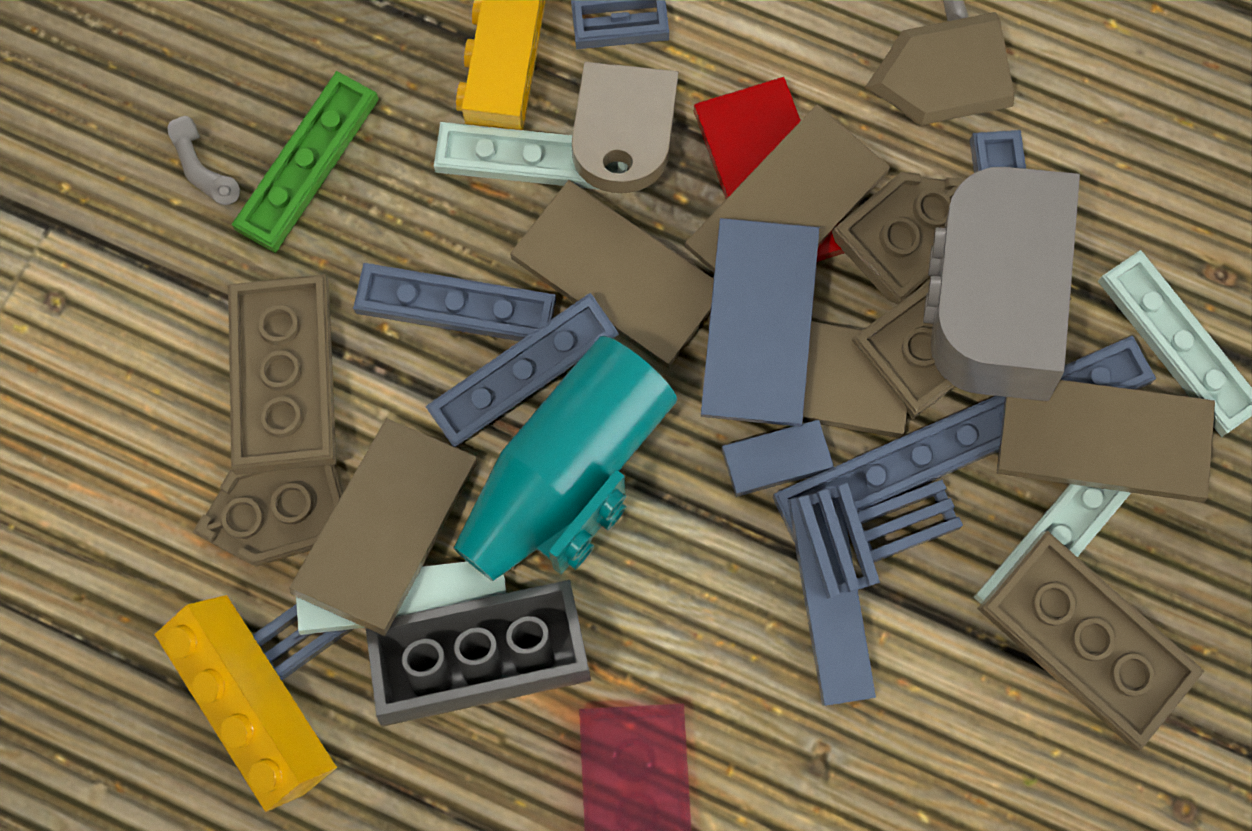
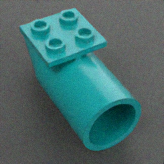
M599 336L501 451L453 547L454 550L491 581L499 578L536 550L552 562L553 569L560 575L569 566L576 570L592 552L594 545L590 542L593 536L601 527H604L607 531L611 529L626 510L627 506L623 504L626 498L625 476L619 471L676 404L677 396L673 389L652 366L635 352L610 337Z

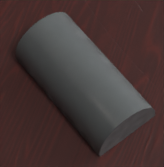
M570 580L395 617L386 636L366 628L375 711L382 727L591 681Z

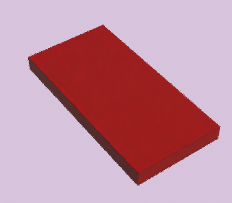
M785 77L694 104L693 111L725 199L740 186L801 121ZM832 233L818 247L817 262L845 253L835 242Z

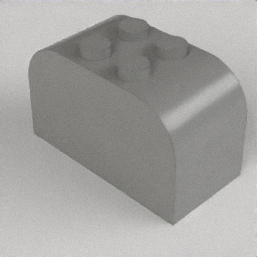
M991 167L972 174L956 189L950 202L945 228H935L928 268V276H930L929 290L926 294L923 323L932 324L931 354L935 361V366L941 375L955 387L976 394L1040 401L1050 400L1065 368L1080 174L1012 167Z

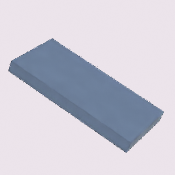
M720 218L701 417L801 427L820 227Z

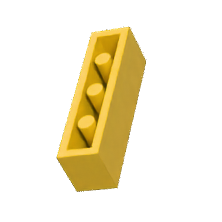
M474 0L472 24L477 25L475 39H467L464 51V67L469 68L467 83L459 82L456 94V110L463 112L466 125L524 130L546 0Z
M227 595L187 604L154 634L265 812L304 796L337 768Z

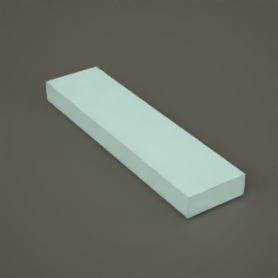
M440 122L434 161L436 173L564 186L570 180L580 188L597 189L587 183L575 169L572 160V135ZM612 162L605 167L608 171L617 174L628 171V165L623 162Z
M1141 250L1108 271L1098 280V283L1187 395L1193 398L1215 400L1213 427L1221 437L1252 417V387Z
M1069 484L973 598L982 604L1041 532L1049 531L1078 557L1131 493Z
M468 562L422 566L396 617L505 594L504 574L491 581ZM296 597L298 631L300 635L365 628Z

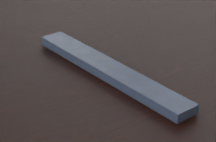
M1132 335L1065 365L1064 373L1060 380L1138 390L1152 384L1156 377ZM994 396L774 493L772 498L793 542L795 543L788 505L789 499L814 494L818 491L848 483L856 510L859 512L898 497L999 452L1005 397Z

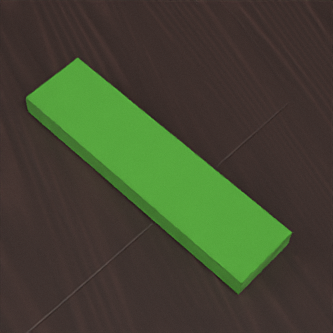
M336 71L231 224L234 230L276 253L378 102L377 93Z

